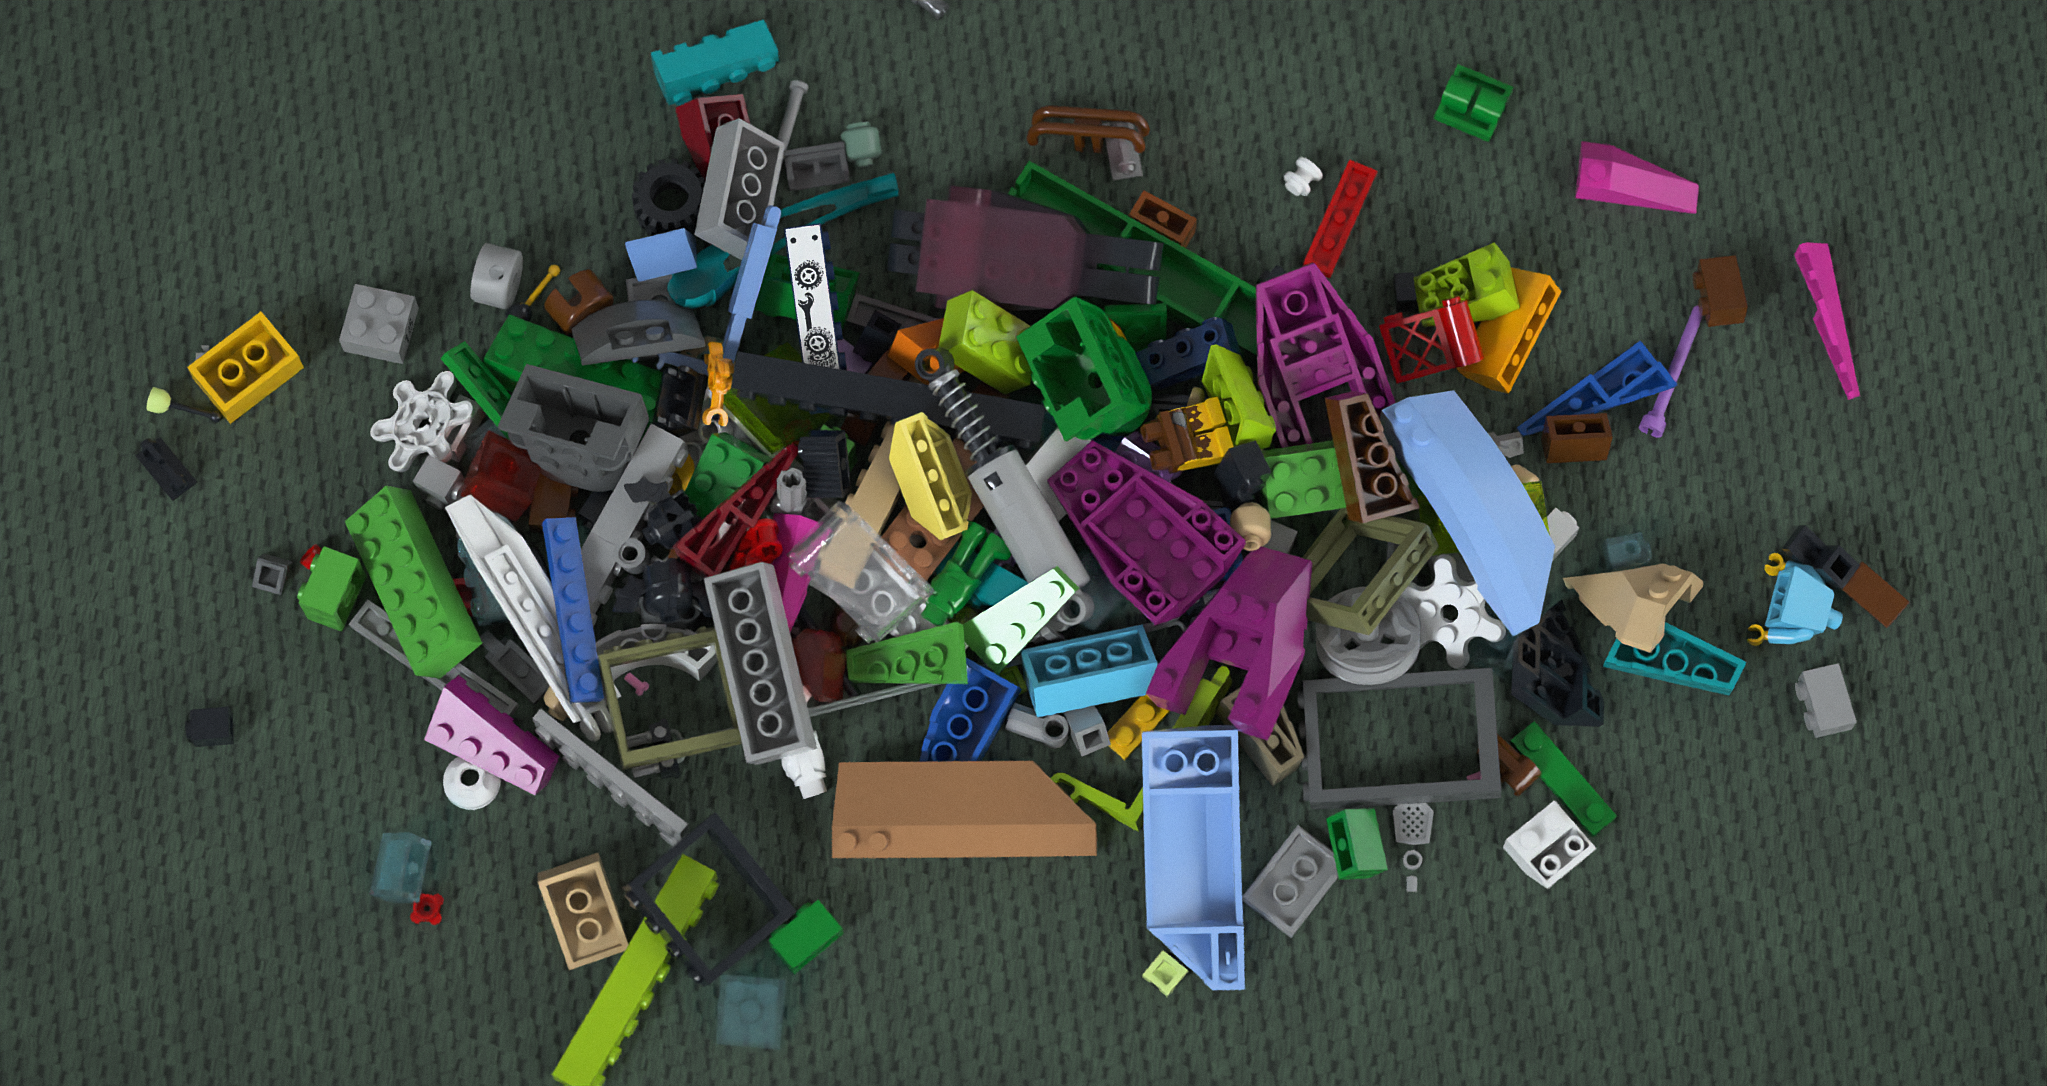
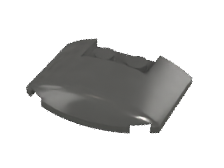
M635 300L611 305L587 316L575 327L571 328L582 366L705 347V342L693 309L660 300Z

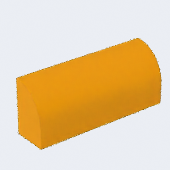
M1512 267L1511 270L1520 308L1494 320L1481 321L1476 332L1485 359L1457 368L1466 378L1488 389L1507 394L1510 393L1561 293V290L1550 275Z

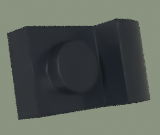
M1799 525L1782 548L1793 561L1812 566L1830 589H1843L1860 566L1840 545H1825L1806 525Z

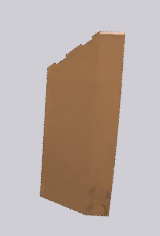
M1035 761L839 762L832 822V858L1097 856V824L1074 803L1057 783H1054L1042 771L1043 769Z

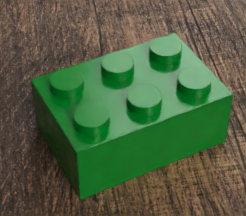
M727 432L711 434L684 494L689 496L690 503H695L698 508L697 516L703 520L772 458Z

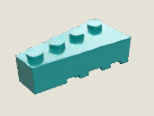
M764 20L730 29L725 33V37L722 38L714 35L702 37V40L695 46L687 47L686 42L675 45L673 48L674 52L664 55L661 50L651 52L654 74L669 106L672 104L678 106L692 100V96L702 92L704 94H711L717 91L721 84L726 82H740L747 78L748 73L758 69L760 72L770 70L775 66V62L779 61L778 49Z
M1665 622L1664 637L1651 653L1622 644L1616 638L1603 667L1730 696L1747 662Z

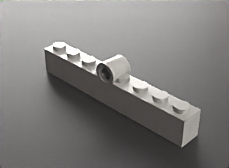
M653 424L648 428L632 460L629 462L581 548L593 626L597 620L595 613L600 604H605L612 594L613 588L610 586L616 576L620 577L624 571L630 574H639L650 563V554L641 543L643 538L641 531L647 522L648 509L656 505V503L652 501L632 502L624 485L626 483H636L642 477H646L652 483L667 481L669 491L673 484L672 475L677 467L681 468L684 465L689 454L686 451L688 446L684 440ZM630 552H638L634 560L627 561V555Z

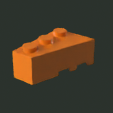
M944 318L898 330L888 354L889 358L926 385L930 383L917 373L915 360L921 351L939 347ZM933 356L930 360V366L935 372L939 368V360L936 356ZM954 364V369L958 370L959 373L964 371Z

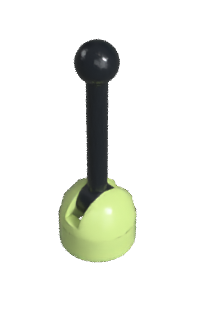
M153 387L150 392L147 411L163 413L171 407L208 417L215 423L222 420L220 411L209 412L172 402L170 395L165 390Z

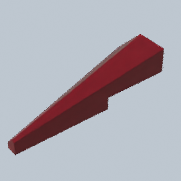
M791 443L787 445L677 541L673 548L680 561L686 563L691 570L703 579L720 574L746 529L754 528L777 489L778 476L781 471L789 469L798 454V447Z

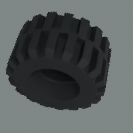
M671 158V163H665V159L658 160V166H654L652 163L647 166L648 172L641 171L638 174L639 182L634 181L632 202L642 230L646 228L649 236L683 228L688 232L693 231L695 233L705 185L704 177H701L700 171L696 167L691 170L690 163L684 161L680 165L678 159ZM668 189L681 190L689 196L685 205L675 211L661 210L653 203L661 192Z

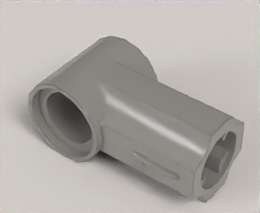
M795 468L781 471L777 478V493L771 506V512L806 517L811 504V498L806 496V480L802 476V471Z
M1014 703L1005 727L1008 731L1042 742L1047 747L1055 749L1062 747L1067 742L1069 735L1068 722L1061 715L1054 714L1037 717L1034 709ZM1051 726H1058L1063 730V733L1059 737L1054 738L1050 737L1046 730Z

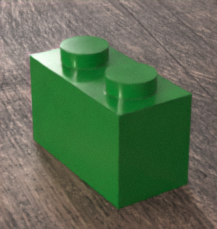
M1345 809L1326 818L1339 880L1371 878L1388 870L1375 809Z
M819 900L813 904L810 902L804 904L796 911L795 915L797 917L788 925L783 922L770 934L772 936L769 939L770 947L794 975L843 935V928Z

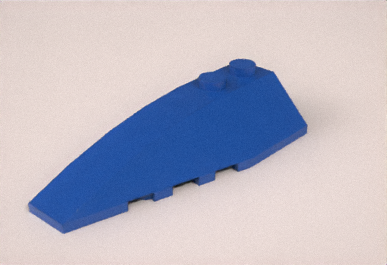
M966 658L968 684H947L932 710L919 762L981 761L1022 689Z

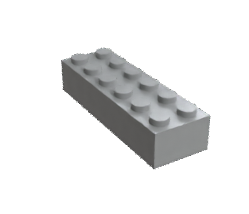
M760 562L704 578L747 763L760 765L817 749L774 565Z

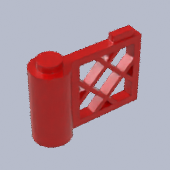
M1458 295L1442 300L1443 306L1407 317H1403L1402 312L1383 317L1385 323L1380 324L1379 327L1397 384L1444 370L1467 366L1485 359L1467 299L1460 300ZM1433 317L1436 331L1432 338L1416 330L1422 319ZM1415 322L1413 328L1407 324ZM1399 326L1410 332L1403 346L1392 341L1389 332L1390 328ZM1413 335L1429 343L1422 357L1407 349ZM1438 335L1441 343L1436 341ZM1432 345L1444 352L1447 363L1435 365L1426 360ZM1395 349L1400 351L1398 356L1396 354ZM1403 354L1419 361L1414 372L1402 374L1399 361ZM1422 364H1424V365H1426V366L1429 367V368H1425V369L1420 370Z

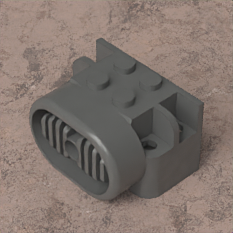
M526 364L498 424V429L508 432L509 439L513 445L527 449L535 467L548 479L589 491L604 492L613 490L617 486L638 448L649 422V416L641 394Z

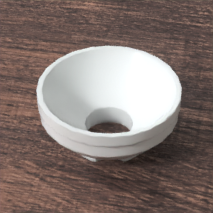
M459 757L455 758L448 765L443 778L444 791L448 799L454 805L466 810L480 809L491 803L497 796L501 783V778ZM468 769L476 770L479 773V780L473 786H466L461 783V775Z

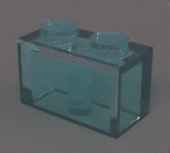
M383 833L370 895L392 903H419L432 841L412 833Z

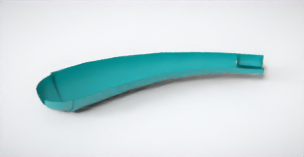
M895 173L855 183L781 209L780 218L818 206L835 204L837 208L835 211L806 224L821 223L822 225L863 206L899 196V189ZM785 237L772 245L769 257L786 246ZM711 245L697 254V268L672 274L673 277L667 285L668 293L674 302L684 308L696 309L703 306H711L735 286L740 266L727 272L723 262L730 254Z

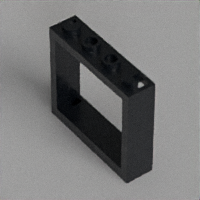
M716 812L705 818L622 887L626 892L624 896L630 902L629 905L634 910L639 909L647 918L644 922L649 930L655 935H661L667 943L665 945L667 952L675 960L680 959L687 967L685 973L688 978H692L697 985L700 983L702 987L710 985L796 912ZM705 833L709 835L774 915L711 970L642 887L643 884Z

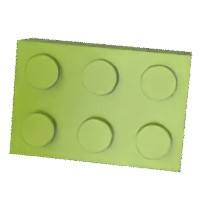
M973 290L948 300L938 348L948 350L953 355L955 365L1003 394H1008L1030 385L1032 370L1016 336L1031 326Z

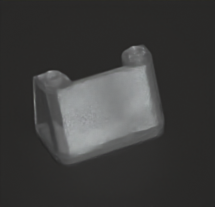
M838 501L786 554L792 560L788 566L801 578L805 574L812 578L859 626L855 631L868 644L872 640L875 643H879L935 592L848 504Z

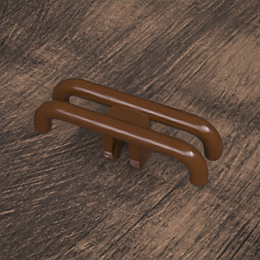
M1050 105L1037 109L1032 115V126L1027 132V142L1031 146H1036L1041 134L1074 136L1075 151L1083 152L1086 145V136L1092 139L1094 153H1102L1103 138H1116L1130 141L1135 152L1143 153L1146 148L1143 137L1149 135L1150 127L1142 115L1133 111ZM1050 117L1075 119L1074 123L1043 122L1045 118ZM1102 121L1131 123L1137 127L1138 132L1127 127L1104 126Z

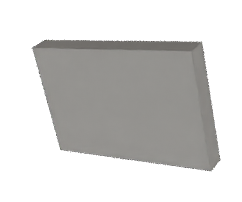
M1297 825L1244 893L1242 901L1292 938L1338 878L1333 851Z

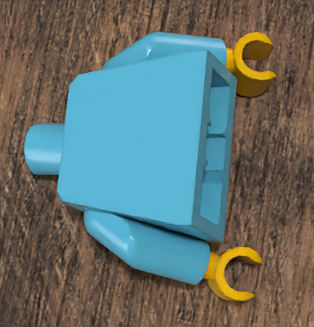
M1770 554L1769 560L1775 561L1779 565L1775 567L1765 565L1764 567L1767 574L1771 576L1778 575L1765 623L1769 630L1764 631L1757 624L1751 625L1748 631H1758L1761 636L1758 639H1747V642L1753 646L1760 645L1764 640H1768L1771 644H1795L1808 641L1813 635L1823 633L1826 627L1834 630L1837 629L1842 622L1843 615L1841 612L1831 608L1834 592L1825 585L1822 577L1810 565H1804L1788 560L1786 563L1783 562L1780 554Z

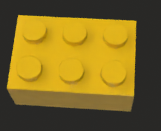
M259 312L187 368L193 380L231 424L304 367L297 353L265 315Z

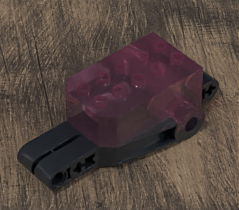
M950 185L948 200L927 199L925 213L894 209L891 237L920 241V246L890 243L887 270L918 274L916 291L937 294L935 308L946 309L948 300L971 290L1007 312L1057 309L1073 297L1080 298L1081 296L1156 305L1159 277L1135 274L1134 268L1160 271L1164 243L1091 234L1078 216L993 190ZM1100 264L1124 266L1126 271L1099 269Z

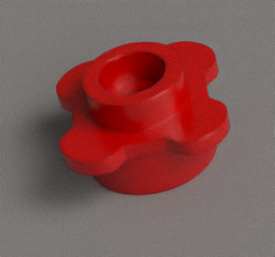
M421 892L416 893L412 897L413 912L410 914L412 922L415 924L421 922H430L432 925L439 924L442 920L440 906L444 903L443 897L440 894L432 896ZM426 906H429L430 910L427 912L424 911V908Z

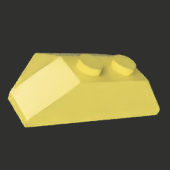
M923 412L895 422L889 460L911 517L940 540L967 530L972 492L950 435L936 423L929 420L928 416Z

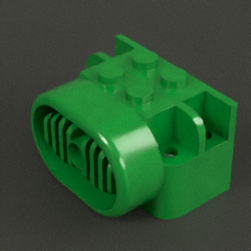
M1073 297L1016 336L1033 372L1031 378L1034 384L1041 389L1045 398L1043 404L1046 410L1053 415L1064 441L1068 442L1074 437L1081 440H1091L1101 433L1109 436L1127 435L1135 431L1147 418L1152 404V390L1147 376L1130 343L1122 336L1116 334L1109 318L1098 306Z

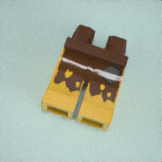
M1218 396L1206 399L1205 402L1160 412L1154 420L1142 425L1140 431L1143 441L1148 443L1159 440L1161 449L1151 451L1149 454L1153 470L1168 469L1169 474H1172L1179 470H1189L1221 462L1227 450L1234 447L1228 427L1224 426L1226 421Z

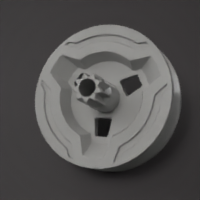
M1366 587L1345 590L1332 597L1328 602L1352 607ZM1400 596L1370 635L1316 622V651L1318 657L1329 672L1350 683L1376 685L1392 681L1406 673L1418 657L1420 650V621L1414 607L1405 598ZM1383 637H1387L1395 642L1394 644L1381 643ZM1351 641L1357 644V647L1352 650L1346 648Z

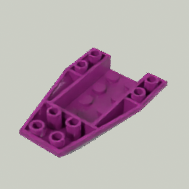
M1094 441L1088 443L1047 480L1051 490L1110 583L1155 625L1179 618L1226 575L1246 544V540L1202 500Z

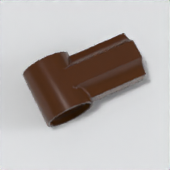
M1497 734L1500 781L1502 783L1506 782L1516 791L1514 795L1519 797L1541 776V772L1533 761L1525 755L1520 756Z

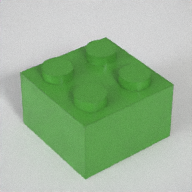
M323 546L320 555L316 554L311 562V576L308 582L302 583L297 599L308 620L342 632L367 576L359 559Z

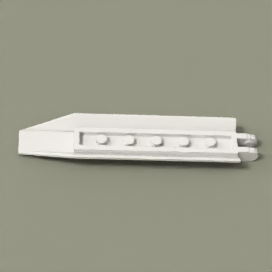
M468 495L446 506L445 508L473 563L572 722L580 721V728L590 741L600 739V729L605 733H611L613 726L610 713L606 708L608 704L604 687V699L600 702L570 703L552 584L523 537L472 495ZM615 686V691L618 699L621 697V695Z

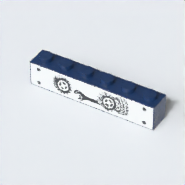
M821 223L784 228L802 363L847 370L845 352H838L837 341L843 340L841 322H834L833 310H839L837 292H830L829 280L835 279L832 261L826 262L825 250L830 249L828 231L822 232ZM817 408L816 412H809V414L829 412V410Z

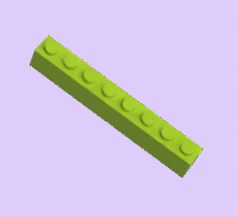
M684 854L680 857L654 901L683 937L689 926L694 928L703 914L700 907L704 900H711L719 887V883L716 882L717 874L715 871ZM644 920L552 1073L554 1080L565 1086L603 1085L605 1076L602 1073L608 1064L613 1066L622 1051L618 1047L624 1036L629 1038L633 1034L638 1024L635 1017L641 1008L644 1010L648 1008L654 997V993L651 992L657 981L661 983L664 981L671 968L667 964L671 958V955L665 949L667 943L660 934H653L646 926Z

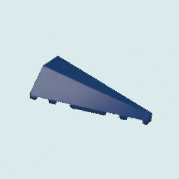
M1640 340L1597 373L1588 375L1517 427V431L1520 432L1522 437L1543 431L1546 416L1595 414L1672 389L1677 386V383L1660 361H1656Z

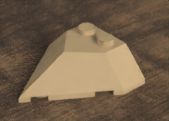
M1666 564L1563 578L1566 587L1576 590L1579 594V600L1604 626L1610 625L1616 631L1615 637L1622 644L1650 653L1664 637L1665 616L1678 599L1690 603L1703 587V581L1694 573Z

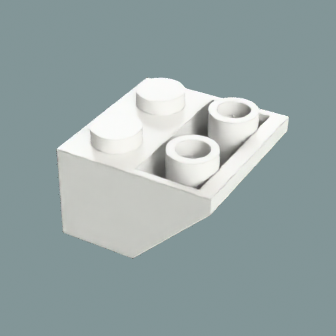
M1555 800L1507 838L1503 846L1525 874L1547 889L1596 850V847Z

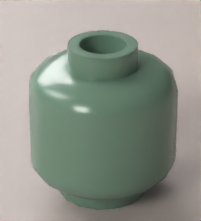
M870 122L847 125V130L840 135L841 142H844L846 160L848 162H855L856 168L872 166L873 159L878 158L882 154L879 130L870 126Z

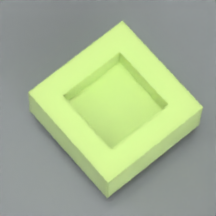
M1162 951L1143 973L1142 977L1168 997L1187 974L1188 970L1165 951Z

